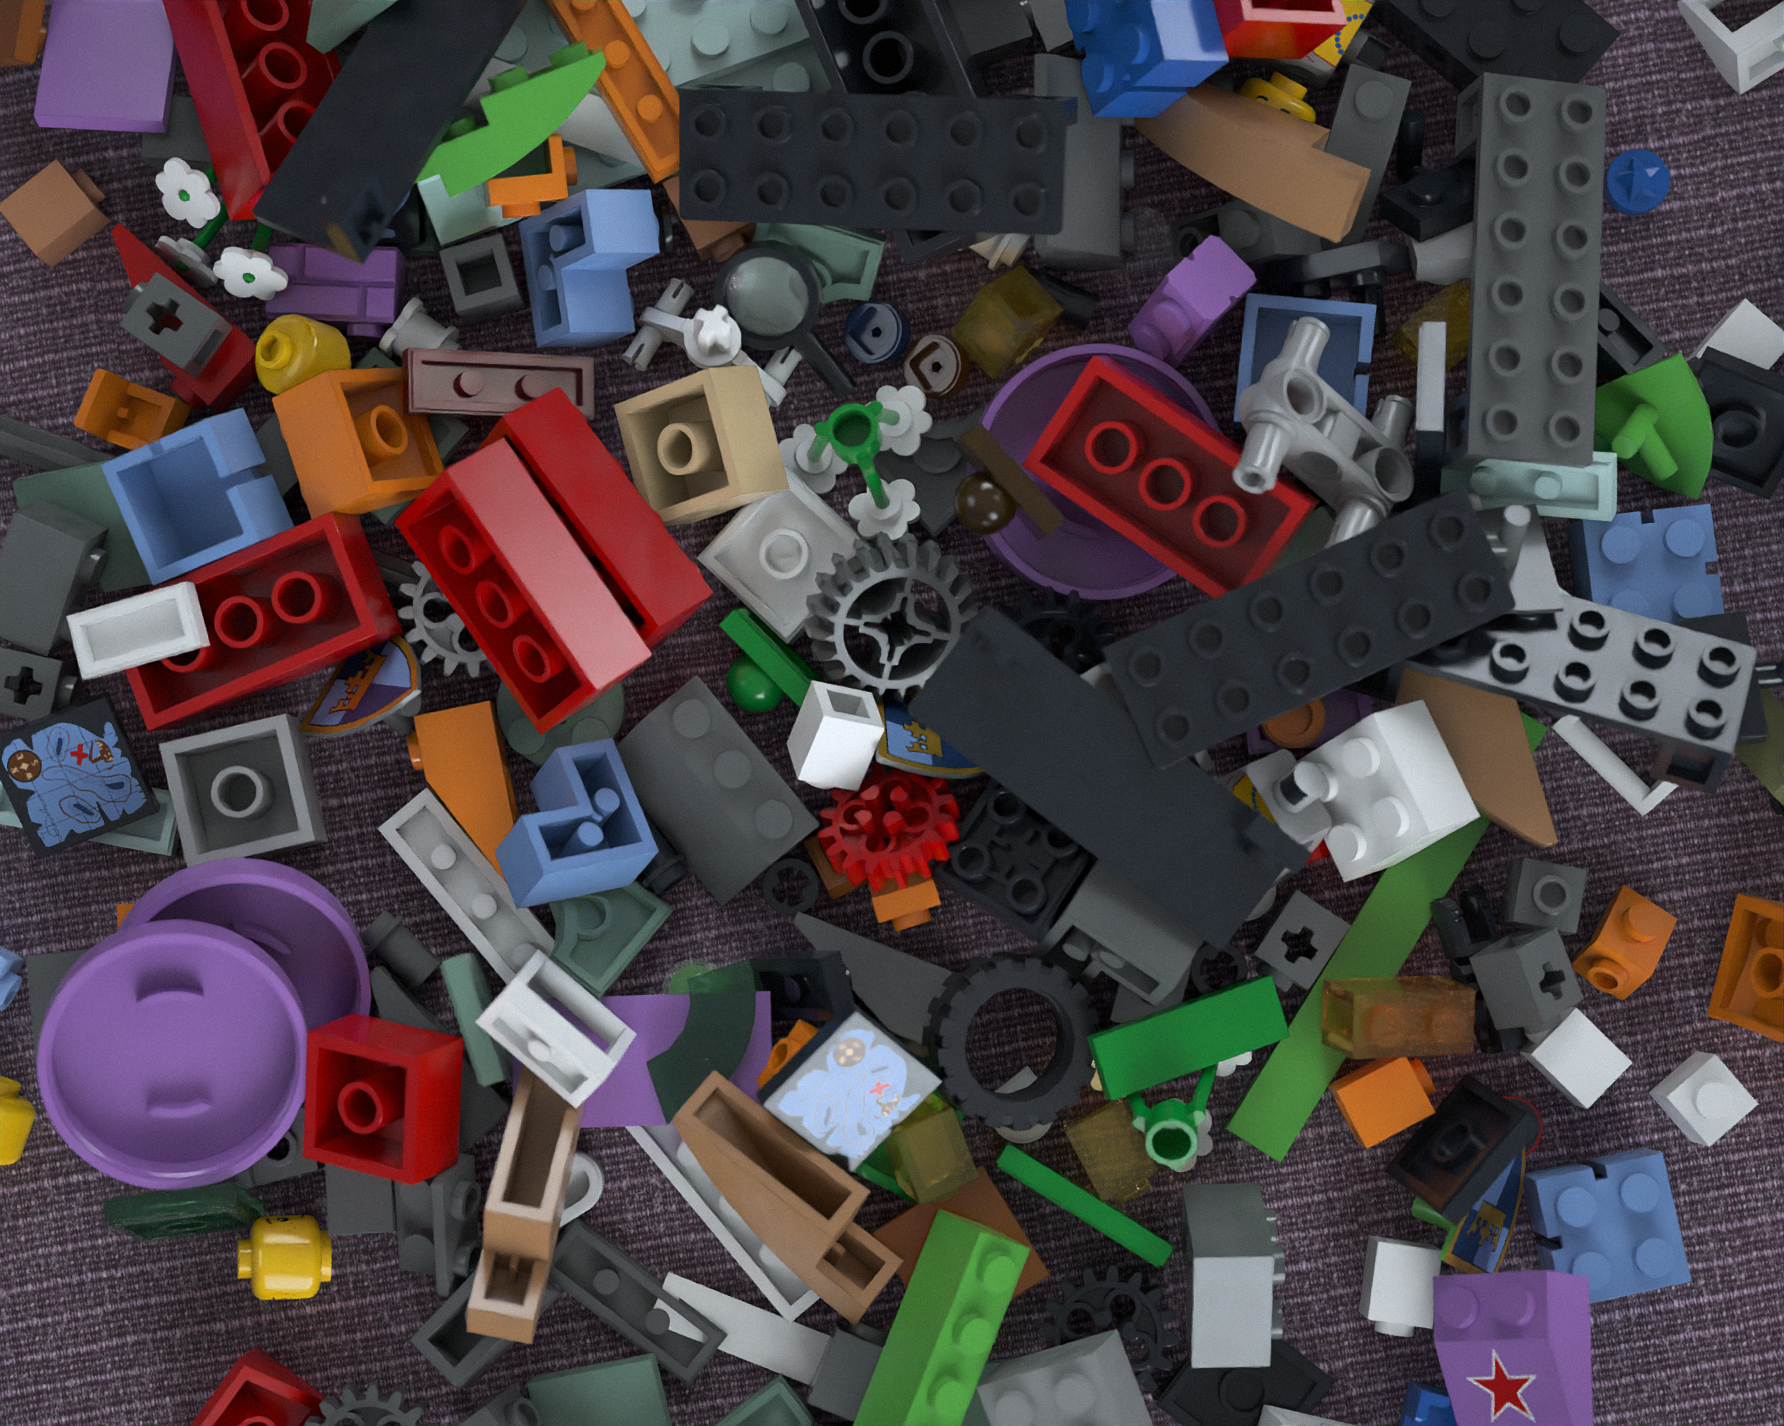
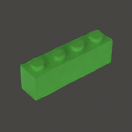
M938 1209L853 1426H961L1031 1248L988 1225Z

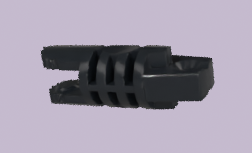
M1478 884L1462 891L1460 895L1461 900L1459 901L1461 903L1460 909L1455 900L1453 901L1451 897L1447 898L1446 896L1432 901L1430 907L1445 958L1449 959L1451 963L1448 968L1456 994H1459L1461 997L1459 1005L1469 1027L1472 1026L1482 1053H1502L1521 1046L1523 1041L1520 1027L1495 1029L1469 957L1500 940L1486 892Z

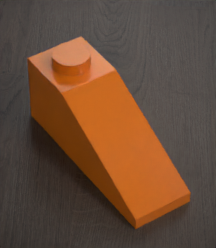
M485 701L413 716L416 732L407 733V743L414 770L424 769L427 782L506 882L495 855V850L519 820V814L503 732L498 721L497 705L491 701Z

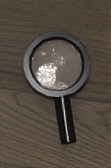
M778 240L753 241L736 249L718 272L713 289L714 306L716 307L717 304L723 306L728 310V315L737 323L741 331V344L759 350H782L793 345L838 400L849 394L857 386L856 381L812 329L818 319L824 300L822 279L812 260L795 246Z

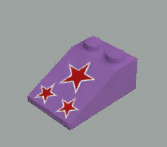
M1551 1270L1433 1276L1434 1344L1457 1426H1593L1589 1277Z

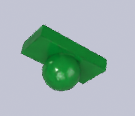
M748 606L734 609L719 624L745 651L733 660L728 668L725 681L730 698L734 704L744 711L753 713L770 711L780 704L785 694L801 708L812 680L827 683Z

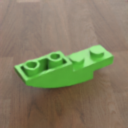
M579 41L548 54L552 64L548 67L527 75L524 65H519L488 78L487 81L491 89L480 94V103L487 119L477 123L473 114L454 119L415 183L439 174L447 194L451 198L484 183L515 164L550 136L589 93L607 64L601 45L588 50L585 41Z

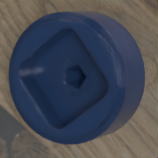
M881 300L864 301L858 304L846 319L844 326L845 344L849 352L860 361L874 365L890 364L905 352L910 340V324L905 313L896 305Z

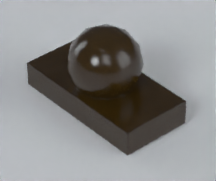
M977 423L953 443V446L977 471L962 480L956 488L953 500L957 518L961 525L969 531L980 535L996 534L1007 528L1016 515L1037 540L1048 537L1065 522L1063 520L1064 515L983 424L979 425Z

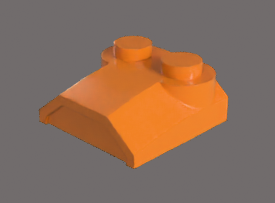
M1738 893L1707 1016L1734 1023L1783 1044L1784 902Z

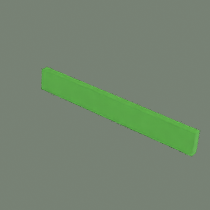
M1519 710L1533 754L1548 728ZM1478 811L1480 817L1396 865L1382 869L1350 921V928L1287 1023L1290 1037L1274 1044L1224 1125V1128L1281 1163L1433 916L1430 907L1431 902L1445 897L1491 820Z

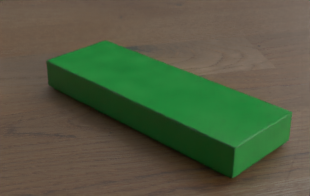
M1261 974L1086 1036L1104 1096L1106 1099L1113 1101L1289 1038L1290 1034L1272 975Z
M1006 1139L994 1157L998 1168L1156 1267L1159 1265L1163 1267L1174 1249L1172 1243L1165 1237L1013 1142Z

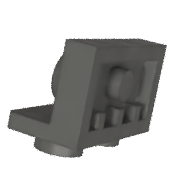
M458 1153V1164L415 1185L394 1181L399 1267L404 1270L436 1276L437 1295L448 1299L477 1270L483 1251V1243L478 1237L477 1211L481 1201V1189L475 1181L474 1155Z

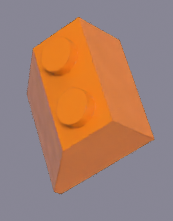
M403 367L327 370L271 398L280 423V432L287 444L300 483L301 495L307 504L311 519H315L328 512L361 515L418 498L444 471L427 417L403 415Z

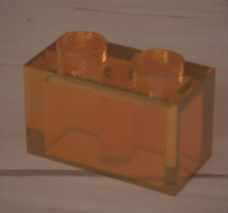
M1443 975L1324 980L1322 1043L1351 1059L1473 1054L1475 989Z

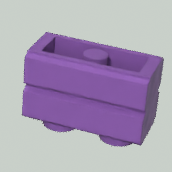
M1210 235L1192 251L1188 258L1181 261L1165 276L1128 325L1129 335L1133 338L1136 348L1160 359L1175 369L1194 349H1197L1218 329L1257 281L1254 276L1255 273L1220 237L1217 238Z
M270 242L268 256L272 259L273 266L283 270L289 278L284 290L276 291L273 299L266 300L265 313L266 318L270 322H273L282 315L299 314L333 326L338 330H347L346 338L349 340L380 342L385 332L392 327L404 309L403 293L405 291L406 262L404 255L398 247L375 246L364 265H361L313 244Z

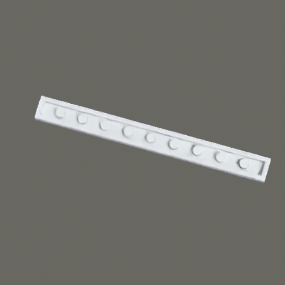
M425 788L377 828L506 984L513 979L538 949L549 958L555 945V937L530 907L516 908L506 882L431 788ZM533 978L526 985L540 998H555ZM675 1125L625 1126L789 1324L820 1298L766 1246L727 1202L702 1169Z

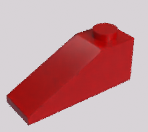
M119 222L113 228L111 234L133 289L142 281L149 283L157 272L215 311L233 326V329L197 380L158 354L161 363L176 376V379L169 385L173 391L196 411H199L207 403L218 413L223 414L258 376L255 368L256 344ZM167 313L162 318L161 324L165 328L176 332L181 327L182 321L178 317H173Z

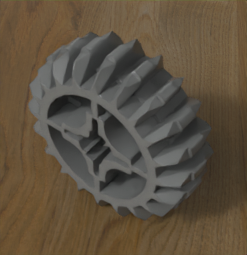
M880 531L876 539V548L868 550L862 540L855 538L853 550L856 555L847 561L843 555L833 553L831 561L837 570L834 575L816 572L815 582L823 593L807 595L806 606L813 616L805 619L804 628L808 637L815 639L811 642L810 650L816 661L824 662L823 670L830 680L834 682L842 678V685L847 688L861 690L865 687L866 692L872 693L875 703L879 701L886 689H890L894 700L903 703L906 687L915 685L918 692L927 682L926 680L931 677L970 626L971 622L968 620L978 615V606L972 597H968L973 592L972 583L966 574H958L961 567L953 555L947 554L941 557L942 551L940 547L930 539L918 548V541L915 536L906 531L898 544L894 546L888 533ZM913 579L920 580L937 591V611L926 610L923 603L914 601L915 594L911 589ZM880 582L873 590L863 592L875 583ZM900 609L901 615L897 619L892 615L890 616V613ZM885 616L890 620L892 617V622L882 625L881 621ZM844 624L855 625L860 633L868 634L867 639L871 645L870 655L853 649L844 641ZM917 643L916 645H914V646L911 647L910 649L904 651L908 646Z

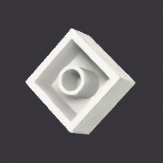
M1423 699L1373 713L1296 761L1297 763L1303 761L1313 762L1320 767L1326 776L1327 789L1319 799L1332 818V829L1323 839L1344 883L1394 866L1480 817Z

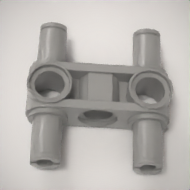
M1301 317L1298 322L1296 320L1291 322L1281 354L1265 366L1260 381L1245 388L1239 396V418L1248 437L1238 466H1236L1232 476L1237 485L1244 490L1252 493H1263L1266 488L1268 490L1273 488L1278 469L1282 463L1335 509L1337 515L1328 543L1324 547L1325 549L1385 522L1389 517L1393 504L1401 502L1410 496L1414 486V475L1411 464L1405 456L1403 449L1409 428L1416 416V408L1412 402L1404 397L1389 395L1386 396L1385 401L1382 398L1377 401L1374 408L1375 413L1370 423L1317 375L1316 371L1319 366V360L1325 344H1327L1331 335L1330 330L1323 322L1316 318Z

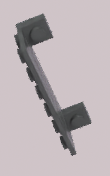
M1484 72L1457 96L1455 157L1476 160L1466 392L1444 405L1441 469L1467 471L1487 459L1573 468H1585L1593 462L1607 92L1603 87Z

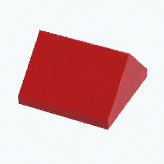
M256 1346L237 1360L190 1426H304L310 1416L326 1419L319 1406L326 1396L267 1352Z

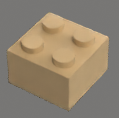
M757 365L707 368L614 405L635 488L649 507L659 514L664 526L695 523L790 489Z

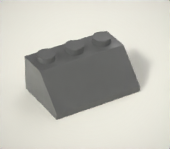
M1042 53L1034 54V95L1077 96L1078 122L1066 127L1063 230L1057 235L1034 234V247L1046 265L1050 267L1051 272L1126 269V251H1136L1138 240L1136 212H1126V188L1137 187V155L1135 149L1126 150V126L1136 125V117H1093L1087 91L1081 79L1080 63L1083 60Z
M695 675L646 715L616 745L641 808L646 810L650 819L679 854H684L687 858L685 862L722 907L821 827L698 675Z

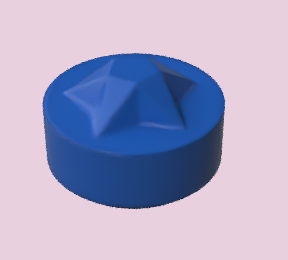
M1633 149L1620 154L1608 166L1603 179V193L1609 205L1619 213L1628 216H1640L1652 211L1664 200L1670 186V175L1666 164L1656 154L1643 149Z

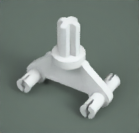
M677 278L671 279L669 286L654 308H645L638 319V323L642 328L627 351L622 355V358L632 366L635 361V368L645 371L646 366L662 341H672L685 349L689 360L702 369L757 365L741 350V331L737 323L728 315V310L723 306L717 304L713 311H706L700 308L692 320L678 317L695 292L686 283L682 287L681 280ZM789 347L776 350L764 370L757 365L768 409L770 406L778 407L787 394L783 386L797 363L802 359L801 354L794 348L789 355Z

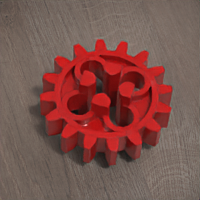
M878 762L872 766V776L862 780L858 791L849 790L845 792L833 790L830 793L836 808L821 810L819 816L825 829L819 831L818 836L836 874L845 872L850 885L856 887L868 877L873 891H880L885 885L886 879L894 878L899 888L902 889L907 887L908 874L914 871L924 878L931 875L928 862L932 858L942 861L949 859L950 854L945 842L959 840L960 832L955 821L961 818V814L945 778L934 779L931 776L918 773L911 774L909 771L894 767L893 772L885 773L883 767ZM893 803L896 811L889 812V807ZM883 838H890V844L888 847L886 846Z

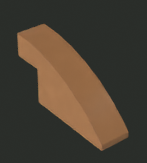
M1204 81L1196 87H1186L1188 93L1157 117H1136V125L1133 126L1163 152L1189 170L1245 202L1336 243L1351 230L1371 170L1323 152L1330 129Z
M1405 668L1395 703L1386 701L1389 709L1423 699L1476 809L1495 824L1542 851L1555 848L1558 839L1516 699L1436 676H1427L1425 673Z
M525 1064L522 1067L484 1210L483 1251L467 1307V1332L532 1344L563 1214L586 1099L577 1108H574Z
M713 1070L675 1114L672 1120L702 1169L751 1230L820 1298L856 1326L904 1262L853 1222L854 1217L870 1191L722 1075Z

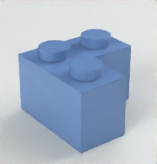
M584 189L541 211V215L531 216L518 223L537 348L603 346L635 332L633 321L634 300L628 289L626 269L660 253L658 243L659 223L653 211L650 190Z
M613 738L556 748L529 784L540 813L521 816L495 850V855L517 909L630 886L659 851Z

